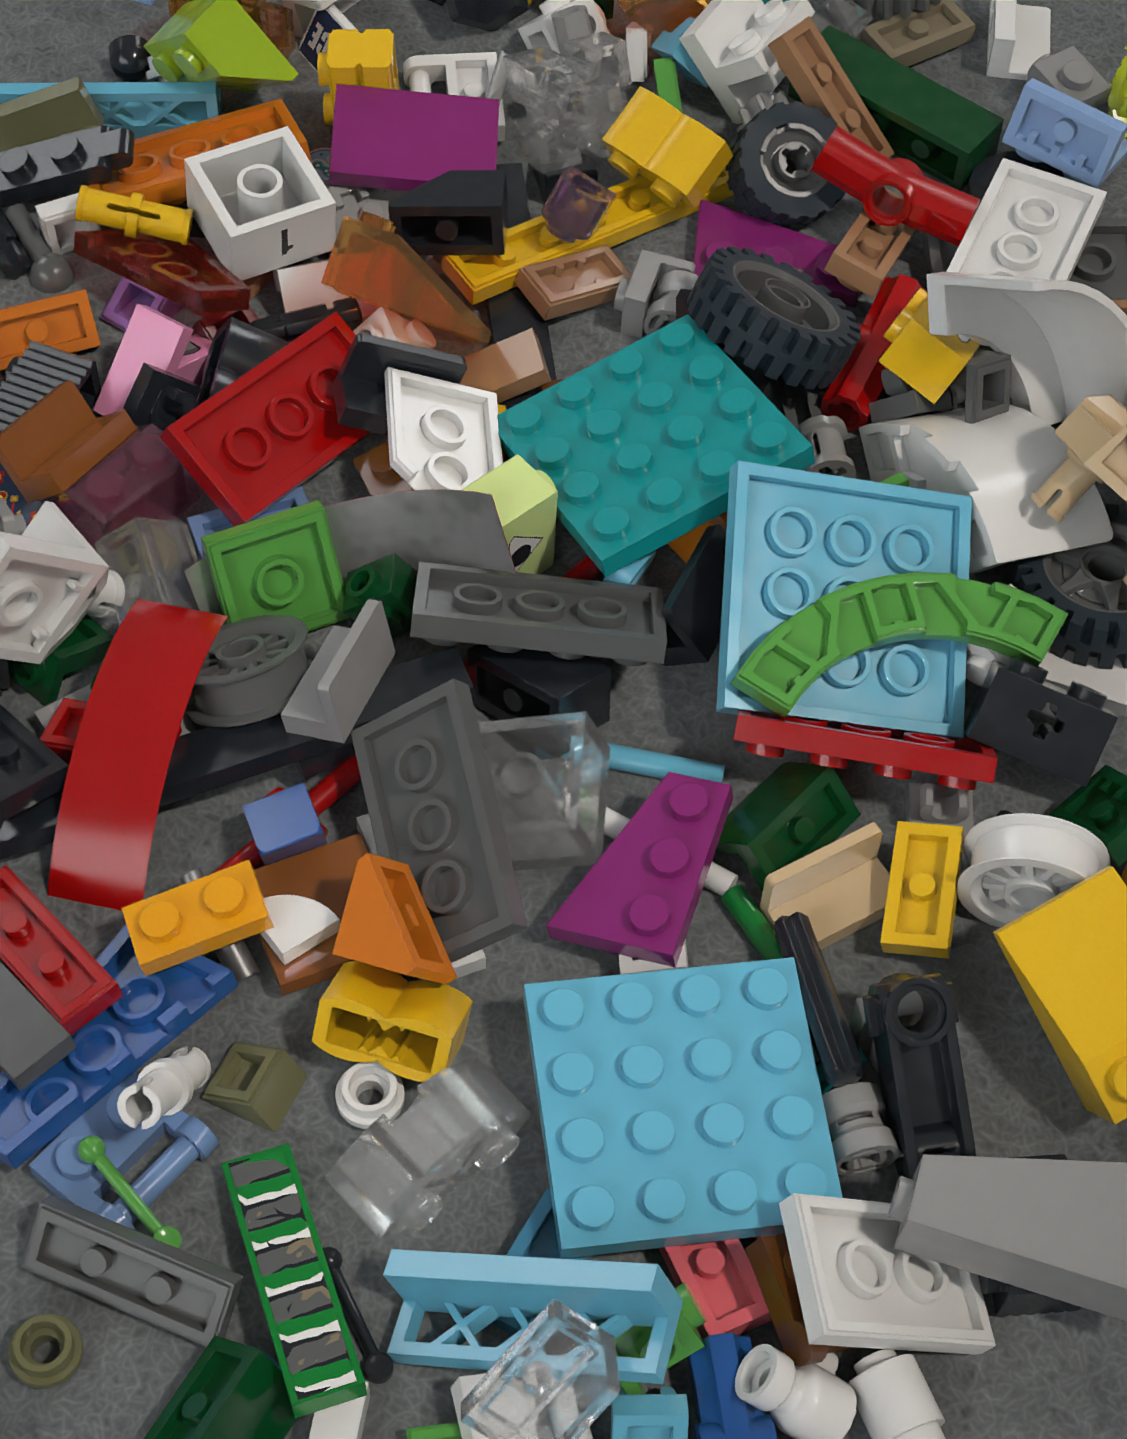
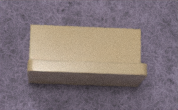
M875 822L770 873L765 878L759 909L774 930L775 921L780 916H790L795 912H802L809 917L819 947L823 949L884 917L890 874L877 858L883 832Z

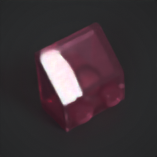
M152 423L137 426L135 432L64 493L40 500L42 503L45 501L55 503L100 557L112 567L116 565V550L125 533L136 527H149L159 531L200 499L198 483L162 441L160 436L163 431Z

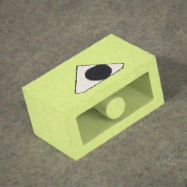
M517 454L461 489L463 491H474L492 495L516 572L541 574L553 565L558 491L553 481L545 472L535 470Z

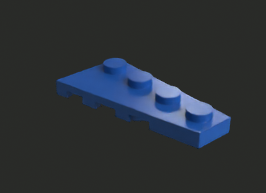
M125 925L96 959L118 983L123 997L72 1034L71 1037L77 1048L21 1092L1 1071L0 1161L16 1170L236 989L239 985L233 971L201 955L145 976L139 966L127 925Z

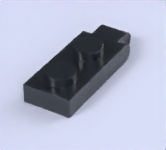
M100 125L0 152V207L4 208L80 188L81 185L89 186L111 179L113 171L130 167L133 164L135 134L127 128L114 130L110 126Z

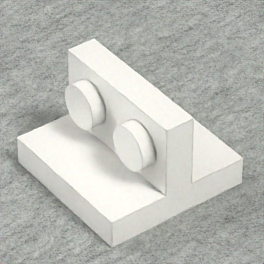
M712 0L679 40L731 121L740 124L742 121L738 112L740 109H744L747 101L760 92L774 91L786 76L779 68L777 60L769 49L768 44L808 16L812 17L815 11L808 0H788L785 2L782 0H771L765 5L762 0Z

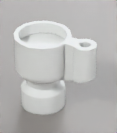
M761 1344L754 1347L744 1357L735 1377L737 1396L761 1411H770L774 1424L781 1432L793 1439H843L851 1428L856 1414L857 1398L855 1390L847 1382L835 1376L838 1367V1357L834 1353H828L826 1358L820 1363L799 1367L795 1366L794 1361L785 1353L769 1344Z

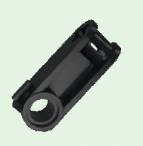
M895 973L884 977L879 983L869 986L868 996H863L862 1001L868 1036L874 1039L881 1090L886 1104L887 1127L894 1131L901 1151L899 1158L894 1162L899 1177L903 1176L912 1179L923 1154L976 1156L956 1029L959 1017L954 985L951 981L946 982L940 973L923 976L910 973ZM916 991L923 1002V1013L916 1024L905 1028L900 1023L898 1017V1006L906 994Z

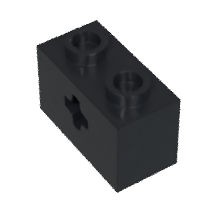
M1013 656L1009 666L993 660L964 724V731L967 737L1087 787L1118 719L1115 713L1109 708L1104 707L1108 696L1074 681L1071 682L1068 691L1045 682L1049 671ZM1046 703H1050L1049 709L1057 717L1053 725L1042 723L1038 730L1034 731L1035 725L1027 714L1031 708L1042 711Z

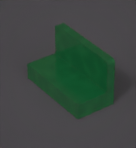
M785 762L727 816L715 852L739 854L759 888L763 891L765 878L770 873L834 842L861 814L834 768L814 763Z
M214 1335L144 1439H284L298 1418L294 1417L281 1370L260 1349Z

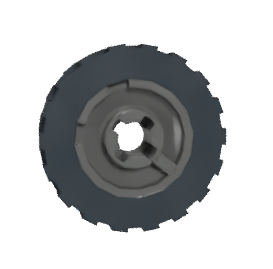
M793 101L791 104H784V102L775 103L768 110L764 108L757 113L737 133L738 136L731 142L729 148L734 156L725 168L729 175L727 180L729 190L733 191L736 197L734 201L739 208L743 207L750 216L791 230H796L802 225L806 227L813 224L834 208V205L842 200L846 192L810 170L837 127L834 119L831 116L829 118L821 113L822 110L815 106H804L803 102ZM786 159H790L795 163L796 170L791 174L785 170L788 166Z

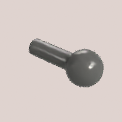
M15 204L9 207L5 212V217L33 263L30 269V281L33 287L40 292L49 294L59 293L69 288L75 279L72 264L64 256L51 252L24 204Z

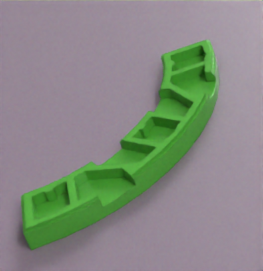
M913 572L881 576L853 583L817 599L812 605L793 615L790 619L785 620L751 653L730 685L785 718L801 695L831 668L856 654L893 642L916 639L963 642L993 650L1010 658L1015 656L1039 666L1066 620L1068 613L1039 597L998 582L989 585L974 580L956 578V574L933 572Z

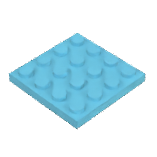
M737 461L732 465L729 475L716 712L738 715V711L741 710L749 711L751 715L773 719L781 717L733 687L730 683L751 653L776 627L815 603L822 596L853 583L886 575L913 572L956 574V578L969 580L972 497ZM916 639L893 642L856 654L834 666L817 679L801 695L787 716L813 721H828L827 726L840 728L841 723H846L856 728H886L891 730L892 735L904 736L906 732L940 736L950 740H960L964 738L967 643L938 639Z
M794 957L524 984L523 1000L559 1256L561 1259L785 1233L779 1203L793 1193L843 1198Z

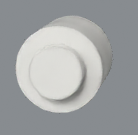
M882 1349L864 1357L854 1365L857 1376L848 1384L855 1390L857 1398L856 1407L871 1439H946L940 1428L945 1423V1419L912 1354L897 1356L893 1349Z

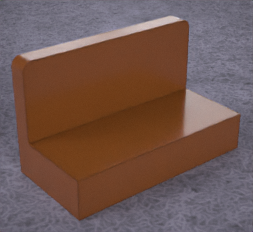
M68 380L56 386L0 432V463L27 503L64 493L135 432L137 427L125 409L96 418L75 384Z

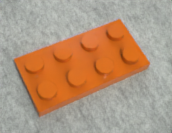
M280 98L137 138L134 145L133 164L130 167L113 171L111 179L89 185L88 188L131 197L132 192L144 194L146 201L165 205L182 204L184 201H187L185 158L286 126L290 128L310 162L312 160L307 140Z

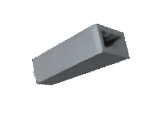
M923 1154L912 1179L903 1176L899 1177L888 1213L889 1219L900 1222L894 1245L895 1249L1127 1321V1162Z

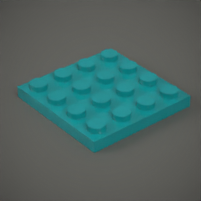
M688 314L497 415L498 435L501 439L502 450L509 459L517 454L520 455L535 470H541L550 477L558 491L556 517L605 577L728 510L730 467L737 461L803 470L815 463L812 444L723 350L706 336L705 331L698 328Z

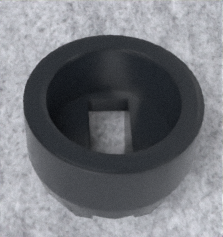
M124 35L117 37L110 43L108 48L110 65L115 75L123 81L136 82L142 80L146 76L145 72L150 70L147 58L151 55L143 47L148 42L145 38L137 35Z

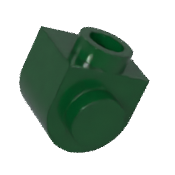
M396 553L349 571L347 573L343 612L355 621L368 599L382 601L391 637L393 638L411 630L418 572Z

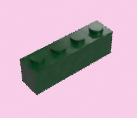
M828 25L821 32L824 40L894 151V155L912 161L921 170L962 191L969 184L973 169L986 157L996 154L1004 122L1002 117L831 25ZM790 82L788 96L803 102Z

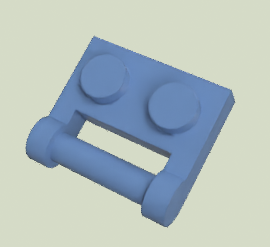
M133 1072L71 1123L29 1164L32 1175L60 1199L135 1230L133 1223L138 1218L121 1197L113 1204L101 1199L112 1185L94 1163H86L80 1159L77 1147L83 1138L90 1135L101 1138L106 1145L105 1155L122 1176L166 1132L176 1139L131 1185L148 1208L197 1158L205 1161L220 1144L215 1134L202 1121L194 1116L187 1115L183 1110L173 1115L162 1116L154 1126L148 1129H142V1122L135 1129L123 1122L118 1114V1098L126 1087L137 1082L139 1074Z

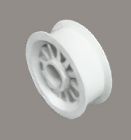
M1030 813L995 816L975 825L965 837L964 854L971 866L960 875L957 883V894L963 906L975 917L989 925L1003 927L1101 869L1110 866L1111 859L1106 846L1098 837L1072 822L1052 816Z

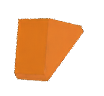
M367 852L357 861L332 954L404 975L449 984L457 978V975L409 865Z

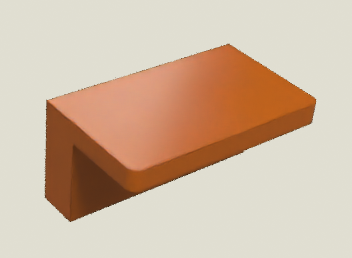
M78 289L0 308V370L7 369L9 362L15 356L23 357L24 349H28L30 341L33 340L70 353L101 346L86 289Z

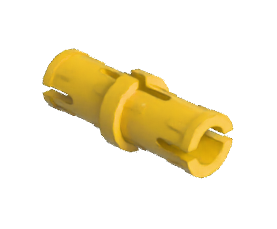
M81 185L76 203L75 221H86L125 230L124 236L137 238L138 233L187 245L194 211L193 209L186 210L146 201L144 194L132 192L131 197Z

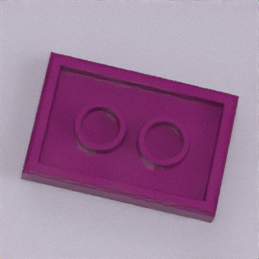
M336 84L329 184L410 191L450 170H496L499 99Z

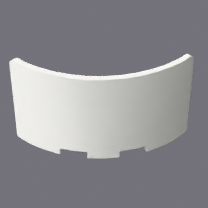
M958 272L927 274L929 333L945 336L960 334L980 345L990 346L995 352L1010 354L1012 359L1010 395L1013 406L1028 410L1042 418L1049 425L1064 421L1086 397L1092 395L1111 394L1127 408V315L1103 293L1085 284L1068 280Z
M1009 405V412L970 424L965 422V408L872 423L859 427L871 481L880 482L902 472L910 481L909 487L972 497L969 574L982 572L1012 561L1101 544L1113 538L1111 523L1095 484L1066 513L1060 523L1049 516L1046 511L1061 496L1062 490L1042 508L1030 497L1068 458L1065 452L1068 446L1054 433L1055 429L1028 410Z

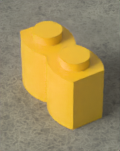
M641 86L602 138V142L611 153L607 160L615 169L632 180L639 173L653 181L650 186L651 191L673 207H677L681 201L695 209L734 156L727 142L695 119L681 113L667 101Z
M359 961L345 962L319 1000L312 1042L323 1051L343 1060L352 1062L378 1061L389 1071L406 1079L419 1082L443 1081L464 1042L473 1001L461 991L443 983L429 980L408 982L394 971Z

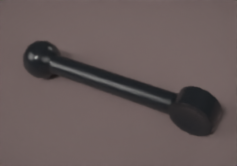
M330 1246L323 1247L340 1304L366 1357L364 1365L365 1376L372 1383H385L393 1375V1361L389 1355L379 1352L341 1272L340 1268L343 1262L341 1253L336 1248Z

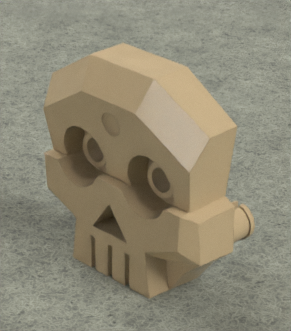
M1111 394L1088 396L1054 431L1068 446L1065 451L1068 458L1030 496L1042 508L1062 490L1061 496L1046 511L1049 516L1059 523L1096 481L1100 484L1105 482L1127 502V408ZM1126 575L1122 580H1123L1124 583L1127 585V575Z

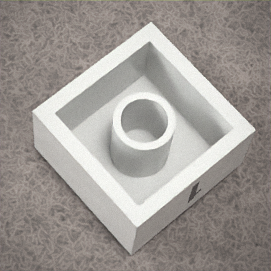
M288 126L184 159L187 207L193 209V217L233 284L336 249V202Z

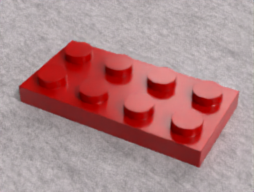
M337 311L169 425L160 436L162 441L233 526L253 521L373 433L339 425L337 421L332 384L356 336Z
M738 711L734 740L746 742L745 751L752 754L780 758L783 757L785 749L810 753L809 762L832 768H847L849 759L874 763V773L897 779H911L913 770L938 774V784L962 790H976L977 781L994 782L998 760L994 749L966 735L960 740H950L940 736L906 732L904 736L892 735L891 730L886 728H856L846 723H841L840 728L827 726L828 721L805 720L789 716L773 719L751 715L749 711Z

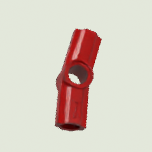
M839 126L833 131L810 169L862 202L865 213L875 223L887 227L902 223L956 246L960 245L981 200L923 176L920 168L908 159H889ZM884 186L895 187L901 192L903 198L891 196Z
M899 274L897 277H886L863 324H859L861 328L859 334L861 337L838 377L829 385L822 399L821 414L824 416H837L842 419L848 433L868 425L871 419L868 403L881 400L885 393L881 374L882 370L888 368L881 364L879 359L892 343L885 339L883 335L920 287L923 289L919 281L914 278Z

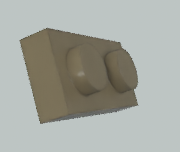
M942 0L940 4L930 3V10L927 12L914 9L911 10V17L906 18L897 13L890 20L882 19L862 27L860 42L908 67L973 41L976 24L952 0Z

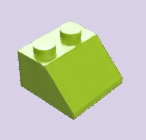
M193 0L187 2L143 46L153 57L152 64L156 71L168 82H216L217 89L250 92L293 81L299 74L237 0Z

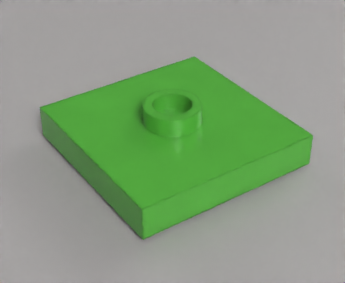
M318 500L200 537L221 613L228 616L224 624L262 615H288L302 620L309 632L350 618L343 612L345 588L325 509Z

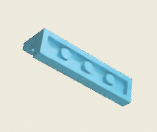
M216 82L83 83L104 117L103 125L110 126L114 130L118 128L130 129L135 134V139L222 115V91L217 89ZM0 83V103L58 83Z
M391 1249L383 1276L404 1300L387 1351L391 1359L398 1364L663 1384L683 1300L660 1266L650 1263ZM425 1311L451 1314L456 1325L431 1343L416 1342ZM462 1314H469V1315L464 1318ZM500 1316L516 1318L522 1328L498 1347L481 1346L475 1336L478 1332ZM526 1318H530V1319H534V1320L529 1323ZM565 1321L582 1322L589 1332L588 1335L565 1352L547 1351L541 1342L543 1337ZM593 1323H603V1324H601L600 1326H598V1327L596 1328ZM632 1326L652 1327L645 1358L615 1356L608 1344ZM466 1341L469 1343V1345H462ZM531 1346H534V1348H535L536 1350H527V1349H529ZM600 1350H601L602 1353L604 1354V1355H594V1354H596V1353H597L598 1351H600Z

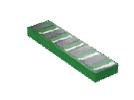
M289 1143L221 1163L294 1417H302L366 1396L365 1380Z

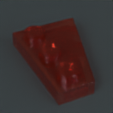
M125 230L75 231L73 253L149 289L199 316L221 318L226 315V311L249 310L251 288L191 238H189L187 245H183L181 242L138 233L137 238L124 236Z

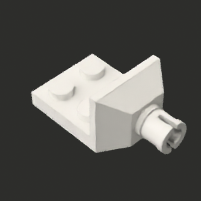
M45 501L22 535L0 531V659L41 664L74 631L85 614L98 618H110L117 613L112 606L100 603L105 602L122 606L125 598V586L121 576L117 572L109 570L106 562L55 503Z

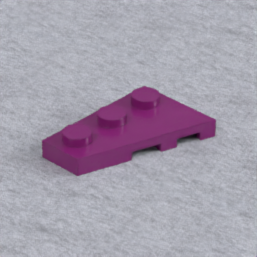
M703 199L700 201L694 255L696 275H700L709 258L717 249L723 247L726 250L728 246H736L742 251L743 248L754 250L759 257L761 253L773 256L777 264H781L784 261L794 266V268L802 269L804 273L814 278L813 284L816 286L824 285L832 292L830 297L839 298L846 306L856 307L858 292L846 288L838 281L837 277L824 271L837 245Z
M668 772L546 924L549 938L676 968L733 801L731 785Z

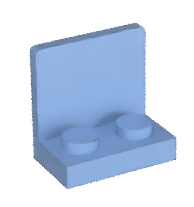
M1031 78L1024 85L1001 142L1014 147L1017 154L1026 160L1044 162L1062 171L1067 179L1098 188L1127 157V139L1124 138L1127 131V123Z

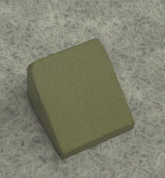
M235 1041L201 1098L205 1102L260 1127L276 1132L304 1085L307 1075L285 1049Z

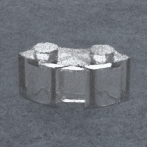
M477 1056L458 1062L418 1085L419 1095L402 1116L397 1120L390 1121L383 1113L356 1139L326 1175L325 1179L379 1238L408 1229L412 1232L422 1230L439 1215L444 1206L443 1199L457 1186L485 1168L494 1169L500 1166L517 1149L520 1139L516 1134L532 1113Z

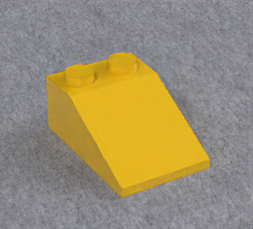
M1107 866L997 929L993 934L1082 1104L1087 1111L1116 1125L1127 1118V886L1115 868Z

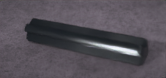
M795 912L790 916L782 915L774 924L776 930L775 938L782 957H794L808 1029L826 1080L834 1087H842L847 1083H856L863 1077V1062L809 917L802 912Z

